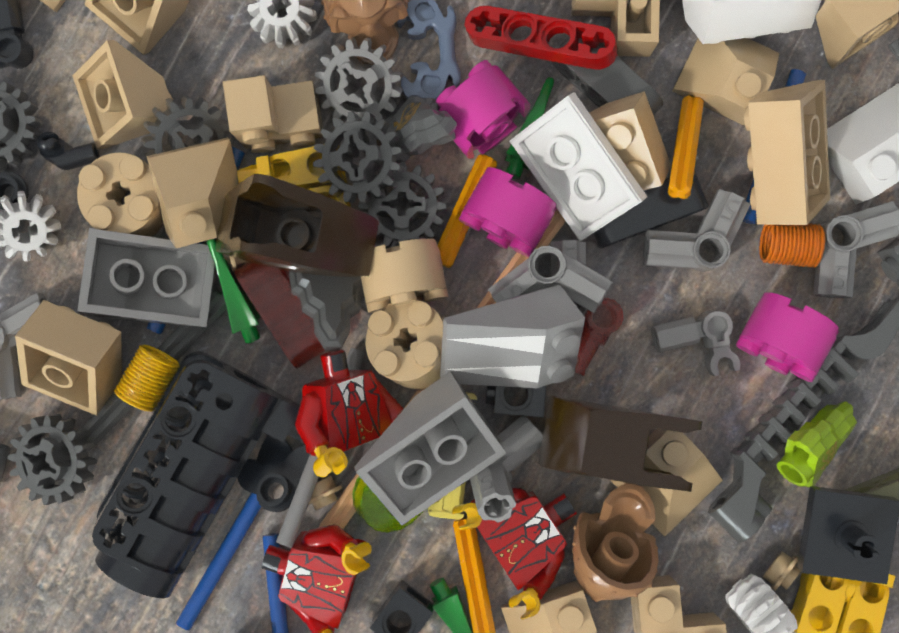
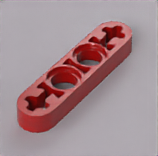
M493 6L476 7L465 18L464 25L470 40L474 45L481 48L594 70L609 67L614 63L618 54L614 33L604 26ZM486 22H490L492 27L485 26ZM521 26H527L532 29L530 36L525 40L515 41L511 39L513 31ZM477 27H484L482 32H479ZM565 33L570 36L569 42L564 47L553 48L548 45L550 39L556 34ZM579 38H582L583 44L579 43ZM599 43L605 44V48H600L597 53H592L591 48H596Z

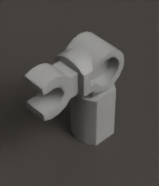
M707 310L701 313L697 321L693 317H688L651 327L654 346L658 353L698 344L700 338H703L704 347L709 348L710 352L706 358V369L710 375H719L718 361L724 357L728 360L730 370H740L739 357L731 351L729 345L733 343L731 337L733 322L731 317L725 312Z

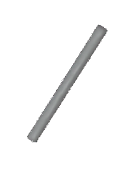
M351 348L347 356L348 369L360 370L365 353ZM309 455L276 543L289 548L293 547L319 478L313 470V464L318 459L317 456Z

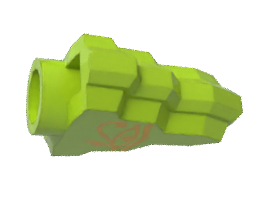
M846 401L840 402L837 405L827 404L810 422H806L798 431L792 433L787 439L784 456L777 463V469L785 479L799 487L814 486L818 482L823 471L833 460L838 448L857 424L853 416V406Z

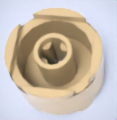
M110 153L99 157L90 165H86L81 169L77 188V201L82 215L93 228L149 237L156 234L162 228L163 219L148 163L128 153ZM130 191V195L125 197V193Z
M435 239L400 241L399 246L387 249L385 245L374 247L369 276H361L368 313L385 309L390 303L392 305H401L417 300L423 301L422 298H424L425 302L449 297L440 250Z
M420 300L401 305H392L390 303L387 305V308L374 312L368 320L365 342L370 363L379 374L401 386L413 390L426 389L440 379L444 317L426 302Z

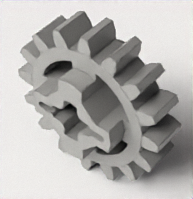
M351 37L346 40V49L340 43H336L331 47L335 57L329 54L321 57L320 61L327 68L319 69L315 72L314 76L323 80V84L315 89V93L326 95L327 99L322 103L321 107L325 109L332 106L335 109L332 119L335 117L340 118L342 115L348 117V112L353 111L358 114L360 120H362L365 112H369L379 121L386 118L384 109L390 112L395 110L397 104L391 97H400L403 94V89L395 86V82L402 79L403 72H393L391 67L398 59L395 56L386 60L383 56L386 50L384 44L374 50L371 49V38L364 39L361 46H358L356 39ZM353 56L365 57L373 61L375 64L368 65L360 63L357 57ZM338 66L337 71L340 74L339 87L335 88L334 75ZM363 77L367 83L364 87L361 86L356 89L352 82ZM384 77L385 90L382 99H380L381 95L377 87L379 79ZM345 101L358 103L362 109L352 107L346 104Z

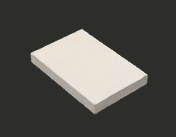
M575 92L565 97L510 140V143L545 193L555 201L557 210L579 241H582L647 198L643 189Z

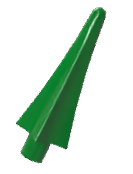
M548 77L545 80L540 94L519 133L544 114L554 85L552 77ZM511 144L504 161L509 162L506 172L513 175V179L519 180L524 168L527 170L529 168Z
M215 238L207 240L221 283L232 334L241 331L245 343H252L260 338L256 325H259L258 319L261 316L239 284L224 255L215 251L217 240Z
M443 577L433 581L429 586L435 595L431 599L434 602L432 608L452 633H473L457 586L450 589Z

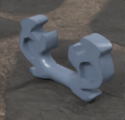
M412 0L408 2V16L405 19L398 20L396 22L397 27L402 28L406 21H410L413 28H410L407 33L408 38L412 40L423 39L426 37L428 30L434 29L439 39L440 64L435 71L430 69L427 62L411 64V73L417 74L415 82L411 83L403 76L401 87L406 99L410 96H418L420 98H434L436 101L438 96L446 89L448 79L452 80L456 88L461 82V70L456 61L454 41L457 25L456 14L453 7L448 6L447 16L444 18L434 0Z

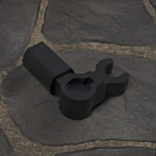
M0 0V69L6 67L22 69L27 67L33 59L32 46L22 39L25 29L19 0Z

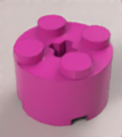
M483 60L474 66L468 75L469 78L457 88L454 85L446 88L436 99V103L440 106L438 111H447L457 122L456 129L454 130L456 138L453 141L468 159L474 158L473 151L476 149L481 154H485L500 144L517 128L513 122L516 116L520 113L525 118L531 107L528 100L499 66H492L487 60Z
M487 167L458 220L474 230L480 231L482 228L488 232L486 239L504 249L510 247L516 252L530 257L551 222L557 209V204L549 196L529 183L525 182L523 186L511 180L513 175L496 168Z
M764 292L740 334L736 346L753 356L763 355L767 358L764 364L778 373L787 375L790 371L795 376L812 383L837 339L839 327L828 317L806 305L802 310L789 305L792 299Z

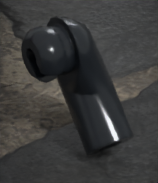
M44 132L37 139L40 154L44 159L61 170H71L89 165L100 157L99 151L93 142L73 148L54 132Z

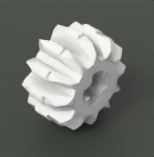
M256 0L257 3L248 5L247 10L254 17L250 22L252 29L255 32H261L260 38L264 43L268 44L275 39L278 48L282 49L289 38L295 46H299L300 39L298 34L301 32L304 35L311 36L312 29L308 23L317 20V13L311 8L315 3L314 0ZM286 8L288 15L280 18L278 11Z
M24 191L17 192L18 202L12 203L6 195L0 197L2 207L5 209H0V248L6 246L5 256L11 259L19 250L22 253L23 260L28 262L31 259L30 251L36 250L38 255L45 257L47 251L43 243L56 245L58 238L52 232L61 229L60 221L51 218L56 213L55 207L53 205H46L41 208L43 198L39 194L33 196L30 203L26 202ZM20 220H29L28 232L19 233Z
M750 574L745 579H740L736 582L732 589L725 594L726 603L750 633H793L798 628L797 620L788 609V606L784 604L761 577Z

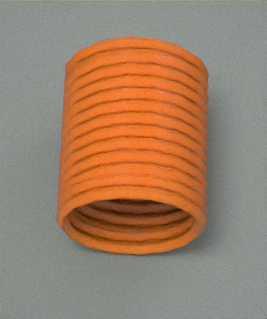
M764 224L759 244L760 259L763 263L816 268L821 262L825 249V232L820 224Z

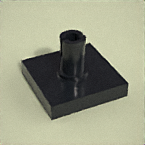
M810 486L797 568L806 574L887 585L899 516V500L889 496Z

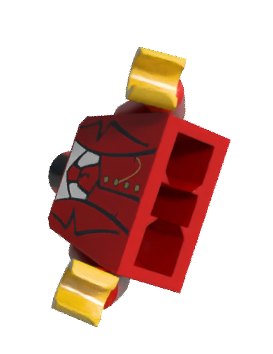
M345 350L332 351L320 355L325 378L303 386V399L301 400L295 422L296 430L306 446L307 453L318 458L313 464V470L319 477H326L332 470L335 474H340L348 464L344 451L379 438L404 409L380 383L371 370H349Z
M512 488L516 506L512 509L511 517L499 523L493 520H483L477 511L475 499L471 503L453 507L452 514L465 511L468 517L466 524L460 526L459 529L467 530L477 527L517 590L523 587V592L513 595L509 599L510 608L517 606L522 600L526 604V612L521 616V619L524 620L535 616L540 610V600L553 584L565 558L564 548L567 542L557 527L577 514L565 494H561L545 506H542L533 491L527 493L522 488Z
M333 524L300 532L290 551L269 545L262 562V569L283 575L278 597L281 602L289 605L303 620L311 633H334V628H339L348 608L357 574L370 568V564L363 557L371 554L372 548L368 542L353 538L340 526Z

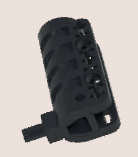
M201 351L186 355L179 364L180 368L175 373V377H172L171 384H168L169 387L165 391V395H162L163 398L158 402V407L155 408L156 411H153L101 501L92 533L93 543L99 550L95 557V562L101 571L122 586L149 597L168 598L171 596L263 432L282 442L289 435L304 443L295 427L300 407L298 403L276 393L273 389L244 372ZM202 369L208 372L207 378L199 376L193 385L190 379L191 372L199 374ZM192 385H193V390H197L196 395H194L192 392H190V390H191V388H192ZM179 406L188 410V413L182 417H173L168 413L170 409ZM169 425L176 426V427H180V428H179V429H173V428H171ZM160 431L165 434V443L167 444L165 448H158L162 441V435H158ZM157 449L152 460V462L156 463L154 467V465L149 462V455L147 453L149 452V450L155 451ZM135 468H138L143 473L144 471H147L149 477L145 474L133 471ZM138 483L144 487L135 489L131 488L129 484ZM122 493L129 497L128 502L124 500ZM130 498L139 499V500H138L137 503H135V502H134L132 499H130ZM116 508L124 513L125 519L119 518L117 520L119 511L115 510Z

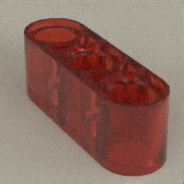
M247 262L234 270V274L296 369L325 351L314 334L313 318L302 312L300 299L291 293L289 277L284 270Z

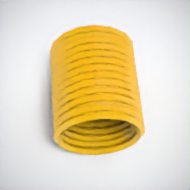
M145 344L139 345L135 356H133L131 363H129V367H126L127 370L124 371L125 374H122V378H120L114 392L121 400L135 408L147 412L156 411L155 408L158 407V402L163 398L162 395H165V391L169 387L168 384H171L172 377H175V373L180 368L179 362L157 348Z

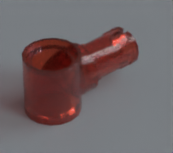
M604 298L600 305L606 307L612 314L611 324L607 328H600L594 323L591 311L587 310L584 314L585 322L577 358L579 360L575 368V373L581 376L585 375V371L600 345L605 346L610 335L622 325L624 319L623 310L620 304L613 299Z

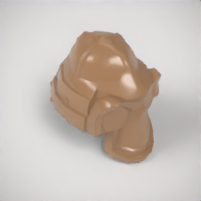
M409 0L321 1L325 13L323 18L327 21L328 26H330L331 32L348 34V39L354 37L358 46H361L364 39L371 38V49L376 50L384 44L386 50L383 56L386 60L393 56L398 46L399 33L394 23L408 16ZM355 56L364 64H375L365 57Z
M628 483L614 489L604 499L600 513H580L577 524L573 527L572 552L574 574L584 593L595 602L637 597L638 594L652 587V581L658 572L659 559L656 539L653 535L644 532L656 520L655 507L649 494L639 485Z

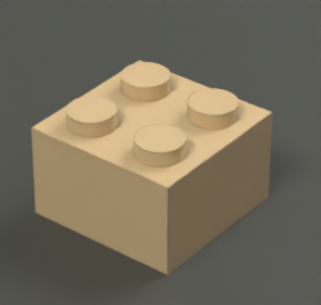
M43 300L15 335L21 384L97 416L114 392L120 378H122L121 331L106 322H97L77 314L69 307L58 306Z

